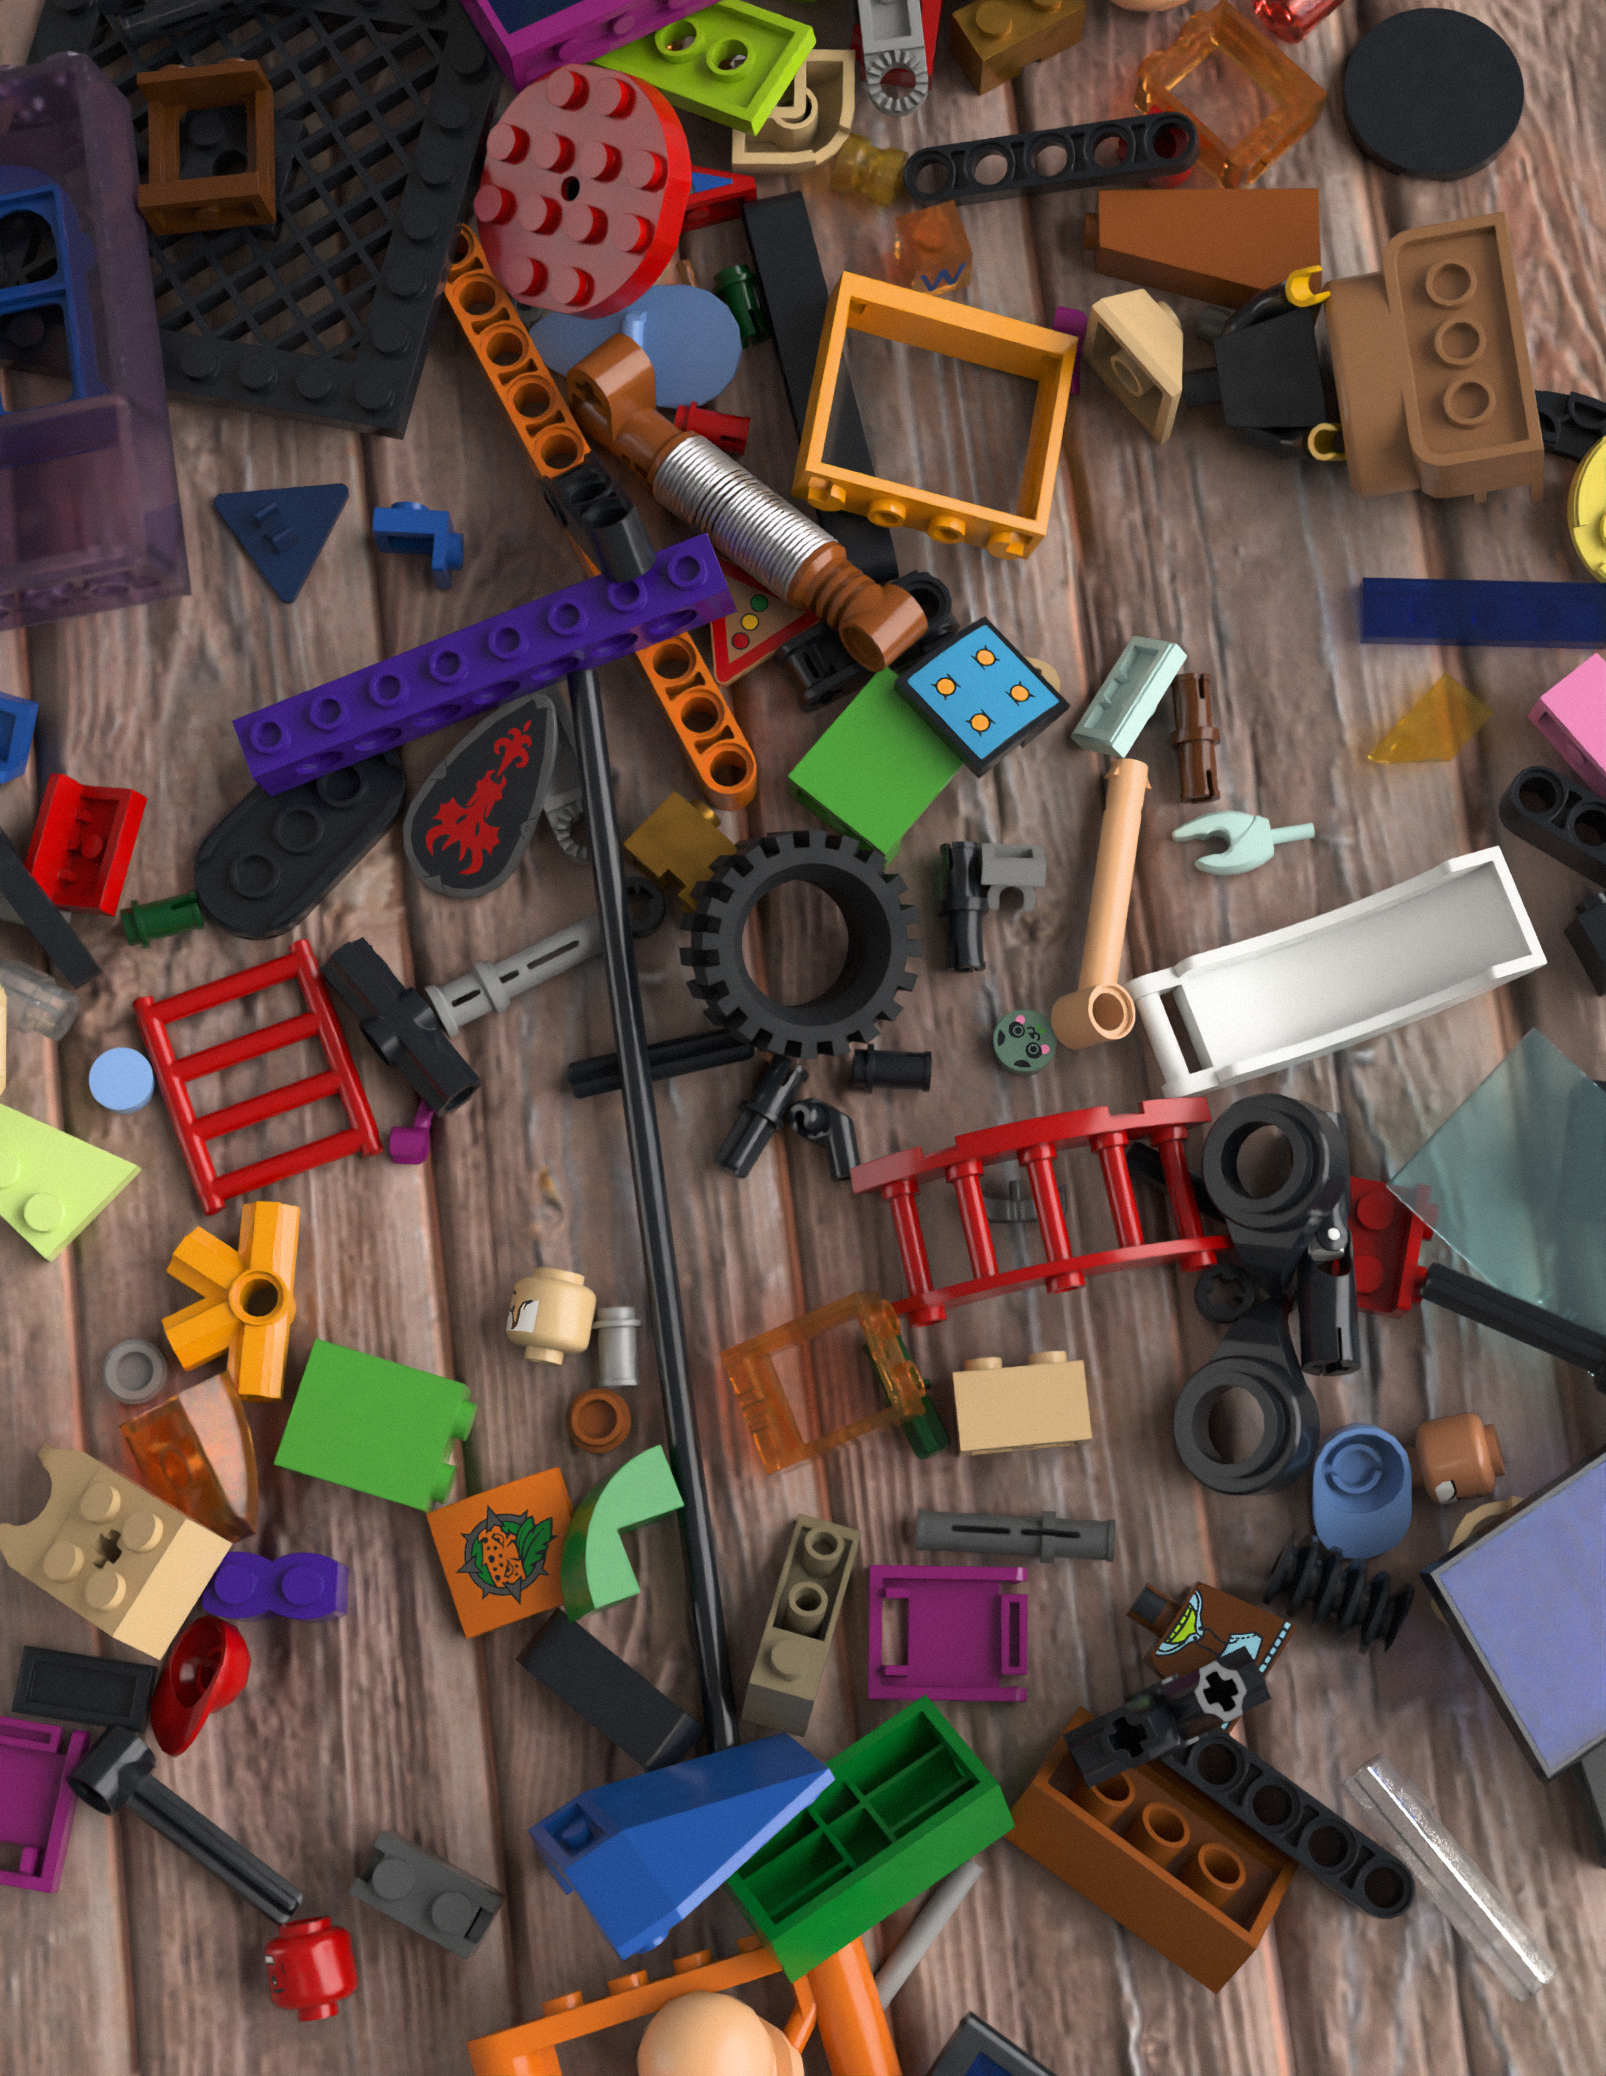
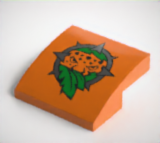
M560 1467L551 1468L449 1504L429 1512V1514L426 1513L466 1639L480 1637L531 1616L545 1614L555 1610L557 1607L561 1608L564 1606L560 1577L561 1554L564 1539L575 1512Z

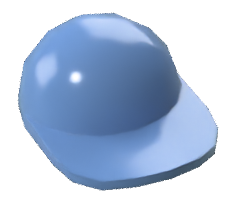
M1354 1422L1333 1429L1318 1445L1311 1465L1312 1518L1317 1537L1328 1550L1332 1546L1341 1548L1343 1558L1367 1559L1382 1555L1400 1543L1410 1526L1412 1514V1470L1407 1452L1393 1435L1376 1425Z

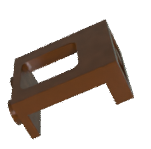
M226 58L217 64L194 67L166 65L158 71L137 73V85L148 102L149 184L138 185V208L156 236L276 223L273 89L257 59ZM234 105L247 107L248 166L246 171L240 174L180 180L179 120L181 116L191 110Z

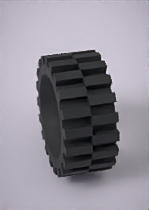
M811 830L780 831L767 833V836L763 838H749L735 845L738 850L733 855H720L708 866L715 874L709 881H697L689 895L699 901L695 913H683L680 930L691 931V947L679 948L681 965L692 966L696 977L686 982L693 998L706 1001L709 1007L703 1014L713 1025L726 1027L730 1030L728 1034L730 1038L741 1044L759 1048L758 1050L800 1059H817V1054L835 1057L851 1052L848 1044L853 1041L864 1044L869 1043L881 1034L874 1026L879 1019L894 1021L904 1007L895 1002L893 998L898 990L912 992L918 977L916 974L904 971L907 956L922 958V940L908 939L906 925L919 923L920 919L916 905L901 904L898 895L908 890V887L900 874H885L881 870L887 860L878 852L856 848L859 841L845 835H827L826 831ZM800 880L813 884L823 890L840 909L848 931V953L839 977L825 993L804 1004L784 1006L762 993L749 976L742 954V935L749 913L765 893L782 883Z

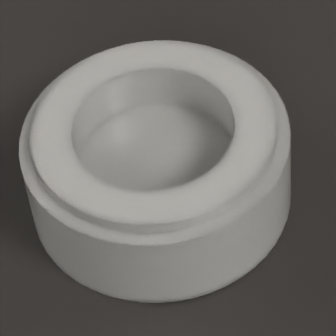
M139 1339L127 1340L115 1346L107 1355L102 1368V1378L107 1391L115 1399L130 1406H145L157 1401L167 1390L171 1380V1366L164 1352L152 1343Z

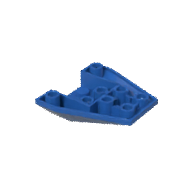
M783 1732L584 1791L529 1828L528 1832L549 1875L566 1895L573 1891L577 1893L605 1941L624 1961L633 1954L646 1953L661 1944L667 1937L670 1928L687 1917L800 1811L815 1802L820 1793L835 1780V1777L824 1763L787 1733Z

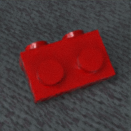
M50 774L24 864L57 908L75 913L115 917L147 797L133 789L83 785L65 774Z

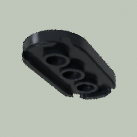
M392 748L274 796H270L257 784L206 837L197 852L194 866L195 891L197 900L209 919L226 933L247 940L275 938L297 927L390 831L399 819L406 802L407 780L396 751Z

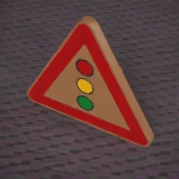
M716 555L737 608V612L710 622L715 683L720 687H727L771 658L777 649L787 641L824 621L809 609L800 611L786 604L785 601L777 597L776 594L749 575L743 568H740L739 565Z

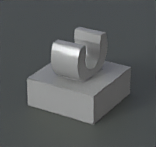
M981 843V884L988 885L987 902L991 910H998L1000 903L999 895L1003 889L1017 887L1023 893V911H1032L1036 902L1035 887H1045L1046 856L1044 845Z

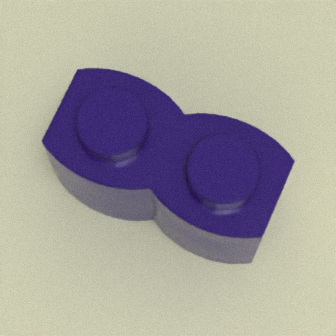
M227 1552L203 1590L202 1608L211 1614L241 1622H258L277 1615L307 1623L332 1621L347 1614L349 1567L334 1559L316 1553H293L272 1561L253 1553Z

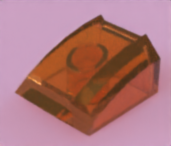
M229 1371L218 1374L165 1400V1403L119 1425L151 1492L225 1538L232 1545L256 1534L258 1515L257 1468L245 1412Z

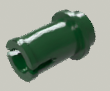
M747 265L731 266L717 273L714 276L716 286L712 289V294L728 306L738 323L742 348H748V338H751L752 346L759 345L770 339L773 331L768 325L756 291V287L760 282L758 275L750 273Z
M194 889L189 890L187 893L139 905L137 899L131 900L132 907L120 910L130 946L142 944L143 948L147 949L150 948V941L195 929H205Z

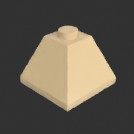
M1143 288L1101 298L1091 306L1082 357L1161 445L1170 438L1182 392L1183 332L1181 331V323L1174 311L1165 302L1158 301L1156 303Z

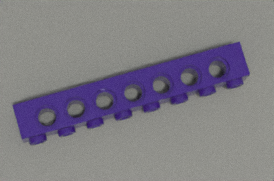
M707 532L657 551V559L651 569L631 581L614 583L606 580L602 574L233 720L232 723L252 778L270 796H274L567 679V674L571 672L594 669L737 612Z

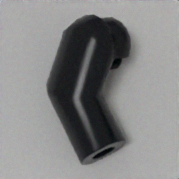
M807 1098L795 1102L787 1114L789 1127L793 1132L826 1150L831 1181L851 1180L849 1169L861 1165L852 1119L840 1110L816 1098Z

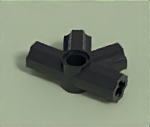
M1243 1646L1182 1677L1179 1676V1673H1176L1125 1698L1126 1704L1061 1736L1086 1788H1090L1129 1768L1133 1769L1152 1759L1155 1762L1209 1735L1207 1731L1243 1715V1712L1271 1699V1696L1255 1660L1248 1652L1246 1646Z

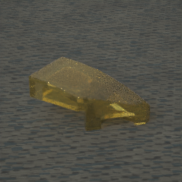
M1445 672L1406 717L1403 716L1368 755V759L1374 764L1450 762L1493 716V712Z

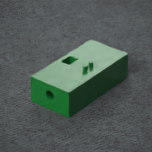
M926 1694L824 1763L831 1770L835 1780L820 1793L815 1802L800 1811L721 1884L726 1894L791 1984L1015 1828L999 1783Z

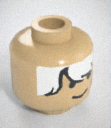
M535 1267L533 1276L521 1278L515 1283L506 1334L514 1344L525 1347L524 1360L546 1365L562 1366L564 1354L576 1355L583 1353L587 1349L596 1308V1296L592 1290L583 1286L584 1276L559 1269Z

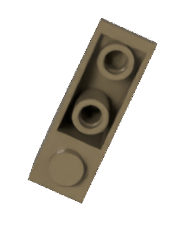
M799 1513L749 1680L741 1720L805 1738L862 1531Z

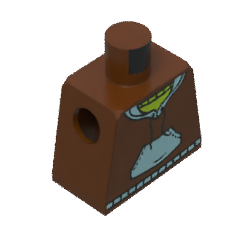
M1199 1581L1191 1585L1180 1603L1147 1582L1126 1614L1133 1621L1157 1636L1143 1662L1161 1680L1176 1673H1179V1676L1182 1677L1243 1646H1246L1265 1680L1298 1628L1287 1620ZM1241 1716L1218 1727L1229 1735Z

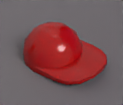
M212 1615L197 1618L185 1628L172 1648L151 1701L150 1723L157 1743L162 1751L170 1756L178 1757L183 1754L194 1742L208 1715L215 1714L234 1702L247 1684L252 1659L245 1638L235 1625Z

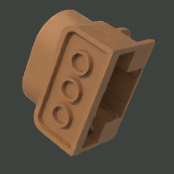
M1503 211L1405 230L1395 235L1388 242L1383 252L1382 271L1333 279L1325 283L1322 293L1330 291L1331 295L1324 301L1323 305L1352 493L1358 498L1365 499L1421 489L1425 494L1435 498H1453L1472 494L1473 502L1477 504L1487 502L1488 491L1528 485L1531 503L1543 501L1544 446L1506 212Z

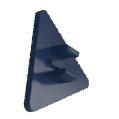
M342 483L219 494L214 500V505L281 601L285 604H291L296 601L350 493L347 486Z

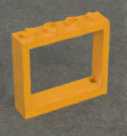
M843 271L827 302L790 496L807 500L811 506L819 510H844L866 516L869 521L878 526L887 528L903 526L925 532L931 539L941 543L955 544L962 542L986 549L992 556L1000 559L1014 560L1021 558L1027 560L1046 536L1079 337ZM846 327L1039 381L1016 516L821 463Z

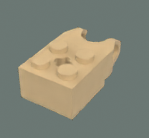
M45 1443L37 1456L41 1458L43 1467L50 1474L52 1482L51 1496L45 1509L31 1522L19 1526L0 1523V1550L8 1566L111 1637L161 1660L232 1543L150 1490L80 1450L56 1449Z

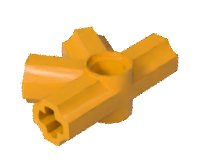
M267 1201L243 1204L238 1251L200 1226H197L193 1232L184 1237L176 1248L166 1270L168 1275L204 1298L161 1320L173 1351L186 1372L228 1353L224 1394L227 1399L264 1404L283 1402L290 1324L294 1321L297 1311L293 1290L301 1214L298 1206ZM267 1288L278 1291L277 1305L272 1312L260 1317L248 1314L249 1300L254 1293Z

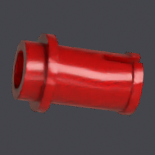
M693 400L690 406L678 404L674 422L675 426L683 432L692 430L720 448L721 451L744 456L751 417H741L697 408L698 401Z

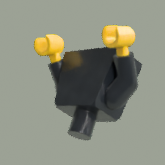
M1319 265L1295 270L1289 275L1287 280L1255 293L1225 320L1222 337L1213 340L1217 366L1182 372V385L1187 409L1223 403L1226 427L1236 428L1237 435L1242 443L1279 459L1316 458L1321 461L1347 460L1346 453H1336L1332 448V437L1337 431H1342L1341 423L1327 422L1311 307H1307L1324 303L1331 295L1330 291L1314 295L1309 289L1308 282L1311 275L1323 270Z

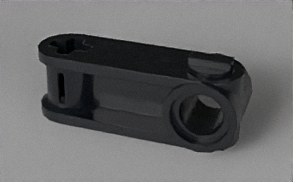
M914 570L890 583L906 590L918 604H927L937 612V615L927 622L928 629L926 633L888 666L892 671L922 655L925 657L939 645L954 636L960 628L952 613V599L948 588L941 580L931 576L929 572L918 573L917 570ZM825 621L787 641L777 649L772 657L778 668H785L800 694L797 703L804 713L819 710L865 686L877 673L861 666L844 647L839 631L831 628Z

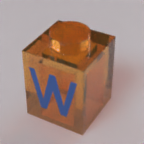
M954 200L895 217L894 251L908 289L937 296L970 285L973 252Z

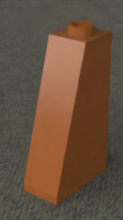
M1318 188L1098 190L1095 212L1084 213L1083 247L1084 250H1094L1095 273L1238 310L1255 293L1287 280L1289 275L1295 270L1316 265L1321 266ZM1322 271L1313 273L1309 278V289L1314 295L1322 293ZM1322 303L1307 306L1311 307L1314 327Z

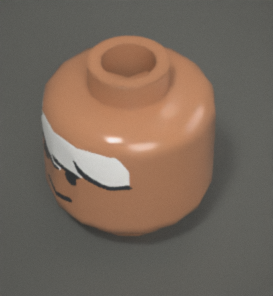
M1464 1412L1421 1422L1416 1428L1415 1446L1404 1448L1412 1470V1487L1425 1485L1429 1497L1433 1502L1440 1505L1488 1496L1495 1489L1496 1477L1506 1475L1502 1450L1494 1423L1484 1425L1482 1419L1473 1412Z

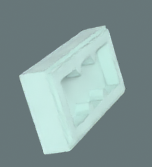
M1133 636L1072 732L1071 738L1084 750L1125 758L1144 725L1154 714L1159 701L1184 663L1187 655L1176 643Z

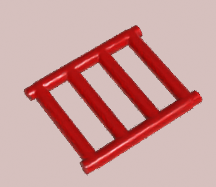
M300 939L288 946L289 954L155 1002L153 996L137 998L132 1002L144 1046L196 1196L201 1203L205 1216H214L227 1208L225 1201L357 1152H361L362 1157L365 1158L377 1156L384 1151L376 1121L309 939ZM294 978L298 979L309 1012L176 1059L165 1025ZM318 1035L329 1070L201 1117H196L185 1083ZM339 1094L350 1125L349 1129L217 1177L205 1142Z

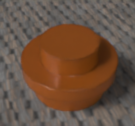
M604 1388L589 1389L579 1394L570 1404L566 1414V1428L571 1440L580 1449L592 1454H605L617 1449L628 1437L631 1429V1414L625 1401L615 1392Z

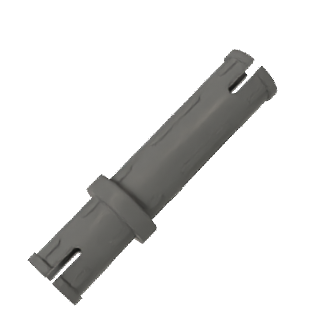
M918 1509L916 1551L937 1550L978 1554L1040 1556V1563L1054 1564V1557L1106 1560V1562H1113L1115 1520L1056 1518V1512L1042 1511V1517L924 1511V1509Z

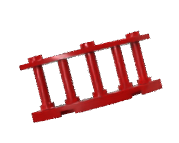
M1180 1097L1141 1101L1138 1103L1140 1112L1110 1115L1108 1106H1100L1042 1116L954 1136L955 1146L923 1155L922 1148L917 1146L850 1168L854 1194L881 1193L882 1201L890 1202L909 1298L878 1307L880 1320L907 1318L909 1328H920L947 1321L946 1310L1039 1286L1045 1285L1047 1294H1059L1085 1287L1084 1277L1168 1264H1178L1180 1273H1189L1218 1265L1216 1254L1235 1249L1231 1235L1205 1237L1183 1143L1189 1140L1187 1130L1212 1121L1207 1098ZM1149 1139L1151 1147L1158 1148L1179 1240L1145 1245L1124 1148L1129 1146V1141ZM1089 1146L1091 1154H1098L1119 1249L1073 1257L1052 1161L1058 1158L1056 1151ZM1018 1159L1019 1167H1026L1047 1263L999 1273L979 1178L985 1175L983 1169L985 1166ZM945 1177L946 1183H953L974 1280L934 1290L915 1197L921 1194L919 1185Z

